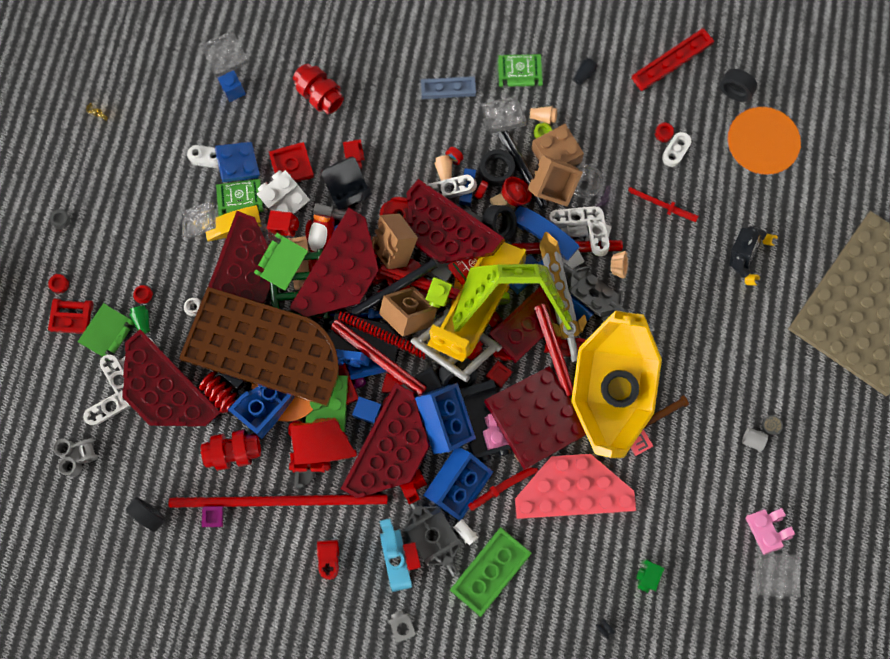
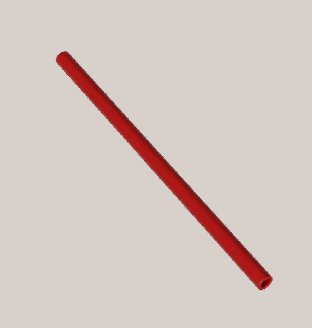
M388 494L367 495L361 498H356L353 495L169 498V508L388 504Z

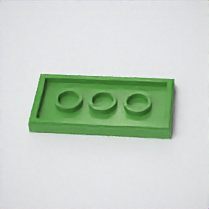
M500 527L452 586L450 591L481 617L532 553Z

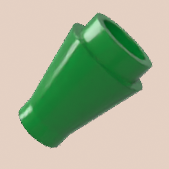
M145 305L131 308V314L129 315L137 330L141 329L145 334L151 332L149 328V312Z

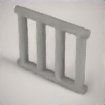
M449 309L444 311V315L434 325L441 327ZM431 327L418 338L414 337L411 340L415 347L465 382L470 379L469 375L495 351L499 352L502 349L501 345L483 333L479 341L481 340L489 347L462 371L454 365L458 361L457 359L450 357L447 360L439 354L440 351L432 349L424 343L430 338L429 331Z

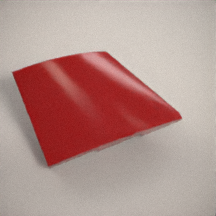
M316 418L312 423H299L290 426L295 465L329 462L357 456V451L352 448L347 435L341 430L336 418Z

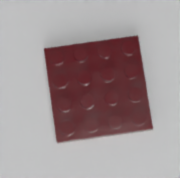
M550 366L484 401L524 470L586 436L571 400L566 395L565 390L560 385Z

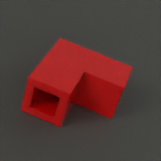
M420 469L417 471L412 482L400 485L409 505L420 500L416 490L427 485Z
M416 543L403 545L408 571L421 568Z

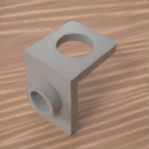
M403 611L391 615L392 619L388 620V624H391L397 642L416 635L408 613L403 614ZM400 623H406L409 626V632L406 635L398 633L397 627Z

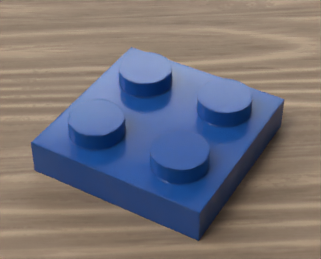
M252 142L215 146L222 182L259 178L260 174Z

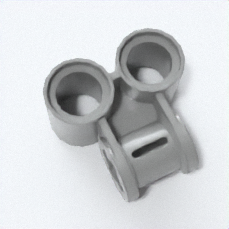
M59 439L54 443V453L57 456L63 457L58 464V470L61 474L76 477L82 472V464L98 459V455H95L92 445L94 443L93 439H86L76 444L66 439ZM68 444L67 452L63 453L64 445ZM73 463V469L68 472V465Z

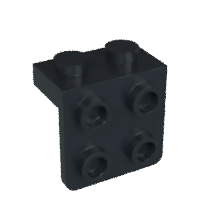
M353 156L321 170V175L338 210L347 209L353 203L364 201L372 195Z

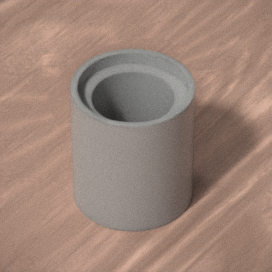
M748 427L744 433L742 444L762 451L767 443L768 435Z

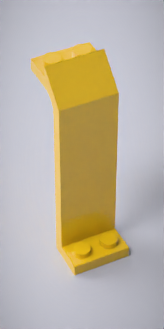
M504 242L493 256L479 258L474 267L497 264H525L526 249H519ZM498 284L462 329L454 332L452 319L464 288L463 285L441 327L432 325L429 331L431 339L427 346L463 362L473 352L509 284Z

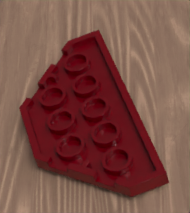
M418 179L408 190L409 225L418 237L415 246L439 264L493 256L505 242L501 235Z
M350 208L347 209L292 302L291 309L305 317H311L361 303L379 272L367 220L364 216Z
M236 211L208 287L258 303H264L270 289V282L255 274L254 271L259 270L263 273L265 270L258 266L267 251L268 245L255 217Z
M141 329L125 342L122 398L149 426L207 427L221 414Z
M395 383L341 487L342 490L356 498H361L413 481L430 448L414 392Z

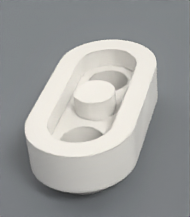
M679 132L675 134L664 151L662 160L667 166H677L691 145V138L687 133ZM669 156L674 157V160H670Z
M194 145L189 148L187 156L192 164L212 168L219 167L217 158H211L213 155H216L215 148Z

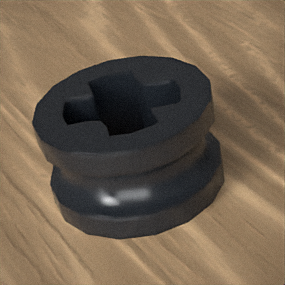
M604 619L601 620V624L595 625L607 640L610 634H615V631Z

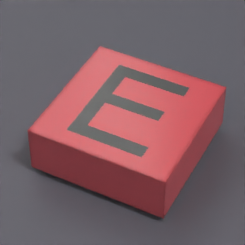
M644 429L631 447L635 456L653 447Z

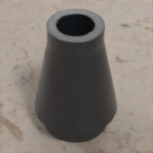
M588 57L582 60L573 77V81L581 86L584 81L597 72V63Z

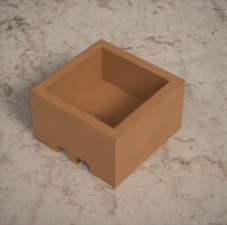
M542 155L538 164V171H535V178L531 180L528 190L536 197L568 207L583 172L571 164Z
M400 213L380 215L377 224L379 229L375 230L377 236H373L372 239L375 252L387 269L407 267L418 237Z

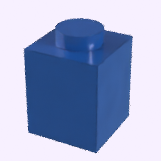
M234 70L218 77L219 83L229 102L246 95Z
M359 397L352 415L356 419L374 424L382 410V405Z

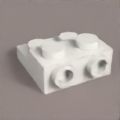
M279 170L272 176L274 180L269 184L267 182L263 183L258 188L259 192L257 193L270 210L291 212L293 214L311 201L286 170L284 172Z

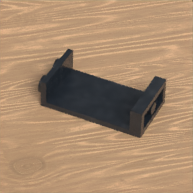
M335 313L334 318H331L329 322V329L331 330L329 337L335 349L361 352L331 329L332 323L335 320H339V314ZM361 318L358 323L359 326L361 321L364 320L361 326L362 328L364 326L365 321H367L365 329L367 328L368 324L371 323L368 331L374 324L372 332L374 331L375 327L378 326L376 333L381 327L379 336L382 330L385 329L383 336L385 335L386 331H388L386 339L389 336V333L391 332L392 334L390 336L389 341L391 340L393 334H395L393 342L397 336H399L397 339V343L400 337H402L389 324ZM342 322L396 363L399 352L398 346L395 347L394 344L391 345V342H384V339L381 340L377 336L374 337L370 333L367 334L363 330L360 331L359 328L356 329V327L350 326L349 323Z
M494 380L460 389L476 439L470 441L473 455L480 459L481 462L491 460L492 455L499 454V457L511 454L510 450H512L510 445L487 451L483 431L488 428L484 417L491 413L484 401L496 394Z

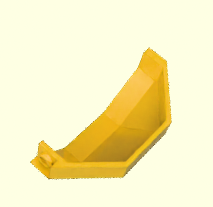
M615 311L579 347L571 402L597 455L609 458H624L654 414L662 358L644 314ZM615 370H624L631 373L637 379L639 394L631 405L615 407L603 398L601 383L608 373ZM617 377L610 382L608 391L612 398L624 400L630 395L632 387L627 379Z

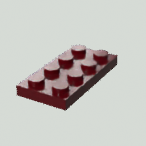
M542 286L533 292L488 336L501 345V350L515 363L544 337L535 311L536 305L545 303L551 322L557 324L554 307Z

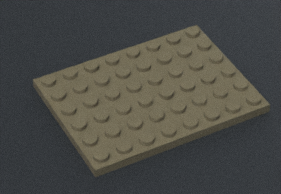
M869 211L794 318L788 330L885 396L890 394V223Z

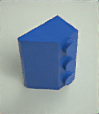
M458 383L415 397L433 454L450 452L476 439Z
M458 447L453 450L424 493V496L460 521L469 509L468 504L476 499L493 471L470 452Z

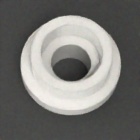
M198 298L188 299L184 304L186 314L193 317L196 316L201 300ZM193 305H197L195 310H191Z

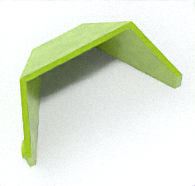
M497 264L471 267L452 319L454 332L460 331L498 284L540 283L567 330H572L570 325L572 321L571 314L568 310H565V305L559 296L548 267L539 264Z

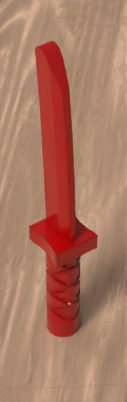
M631 187L628 189L630 193L668 209V215L673 213L695 223L699 217L696 214L676 207L675 202H671L670 205Z
M527 468L497 486L490 487L489 491L483 494V496L468 504L469 509L474 511L491 498L498 497L499 493L537 473L538 469Z

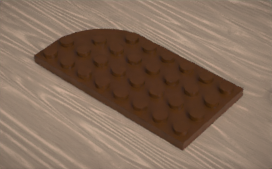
M210 287L206 289L179 357L181 361L327 407L339 376L337 351L329 335L319 324L307 317Z

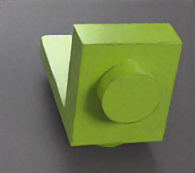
M433 277L425 300L430 301L429 304L434 307H444L450 301L448 296L453 284Z

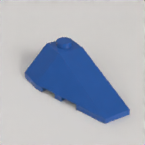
M258 385V387L250 392L247 391L242 394L228 410L262 439L276 424L295 396Z

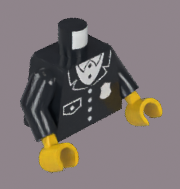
M757 226L741 228L731 251L729 265L742 278H745L746 285L757 286L755 280H760L758 274H750L749 268L761 244V240L765 245L775 246L772 243V239H778L777 235L767 234Z

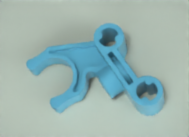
M391 519L381 520L380 525L383 533L380 534L391 590L395 592L412 588L400 529L394 530ZM400 556L401 563L398 566H392L390 559Z

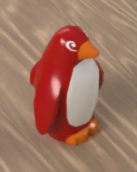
M314 214L313 223L311 220L307 221L305 235L310 246V252H317V249H324L334 233V217Z

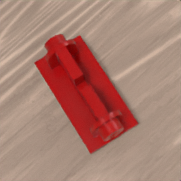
M290 452L291 462H289V470H293V472H307V469H310L311 472L325 473V471L331 469L330 461L295 465L294 453Z

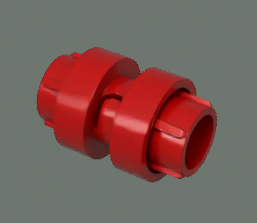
M303 64L294 73L293 80L296 84V91L305 99H309L310 104L317 111H325L327 114H332L340 108L344 101L340 93L341 87L334 80L327 79V74L319 66L312 67L310 64Z
M245 429L232 432V438L229 439L226 438L225 434L213 435L210 437V442L201 444V457L204 466L207 468L214 466L216 471L230 469L231 462L235 461L238 467L251 465L252 459L261 456V445L258 435L256 433L247 434Z

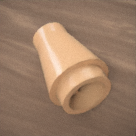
M553 106L531 108L530 119L547 124L556 123L557 108H553Z
M447 155L437 157L434 163L441 181L452 178L453 160Z

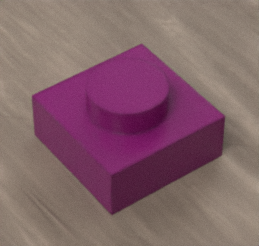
M202 507L201 527H223L224 507Z

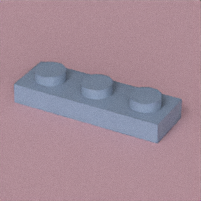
M475 76L421 79L422 99L476 96Z

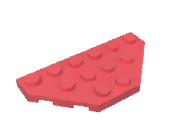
M592 454L551 456L515 498L516 519L636 511L634 490Z

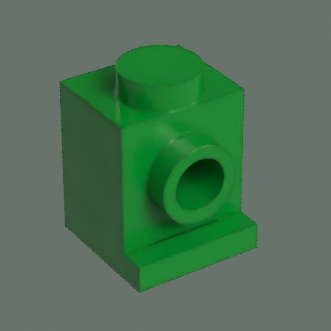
M642 560L641 564L644 567L640 568L637 573V588L646 593H649L650 590L656 591L664 568L648 560Z

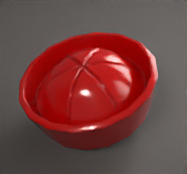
M508 177L502 187L503 198L507 203L515 207L530 202L532 195L528 190L529 186L517 177Z

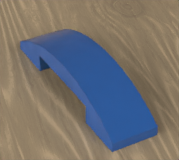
M522 206L515 211L518 228L523 231L526 229L540 240H542L544 233L548 232L558 241L561 256L565 260L569 261L580 246L569 235L536 212Z

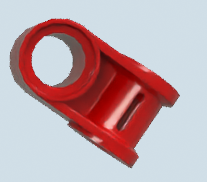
M338 540L317 541L319 574L327 580H332L339 573ZM328 565L334 568L333 571L330 572V575L324 572V569H327Z

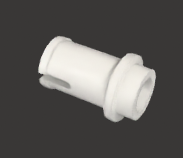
M463 519L453 527L465 540L464 543H468L469 546L478 539L477 532H473Z

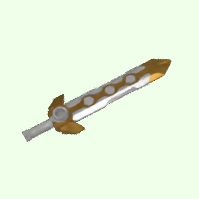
M545 232L539 245L543 264L548 267L559 296L565 305V310H568L571 314L572 321L570 325L572 330H567L555 308L557 324L552 323L558 338L567 339L571 361L577 362L578 349L575 337L582 333L587 321L585 315L576 321L558 241L548 232Z

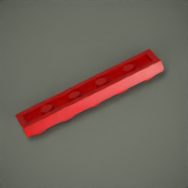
M702 28L633 74L631 79L643 92L713 45L714 40Z

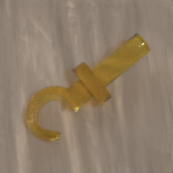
M88 104L86 106L87 113L93 114L95 117H101L105 121L108 120V117L102 113L101 109L93 108L89 111V108L93 105Z

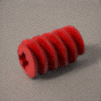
M213 371L203 379L199 389L205 391V396L210 397V401L215 402V407L220 408V412L224 414L230 412L228 409L235 403L238 393L230 394L232 387L225 389L227 381L220 383L222 376L215 378L217 372Z

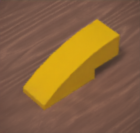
M257 205L236 210L255 217L259 227L262 228ZM236 211L229 212L204 223L208 242L227 237Z

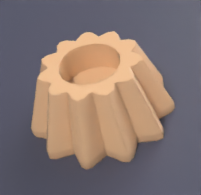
M626 251L614 254L611 260V272L620 278H626L628 268Z

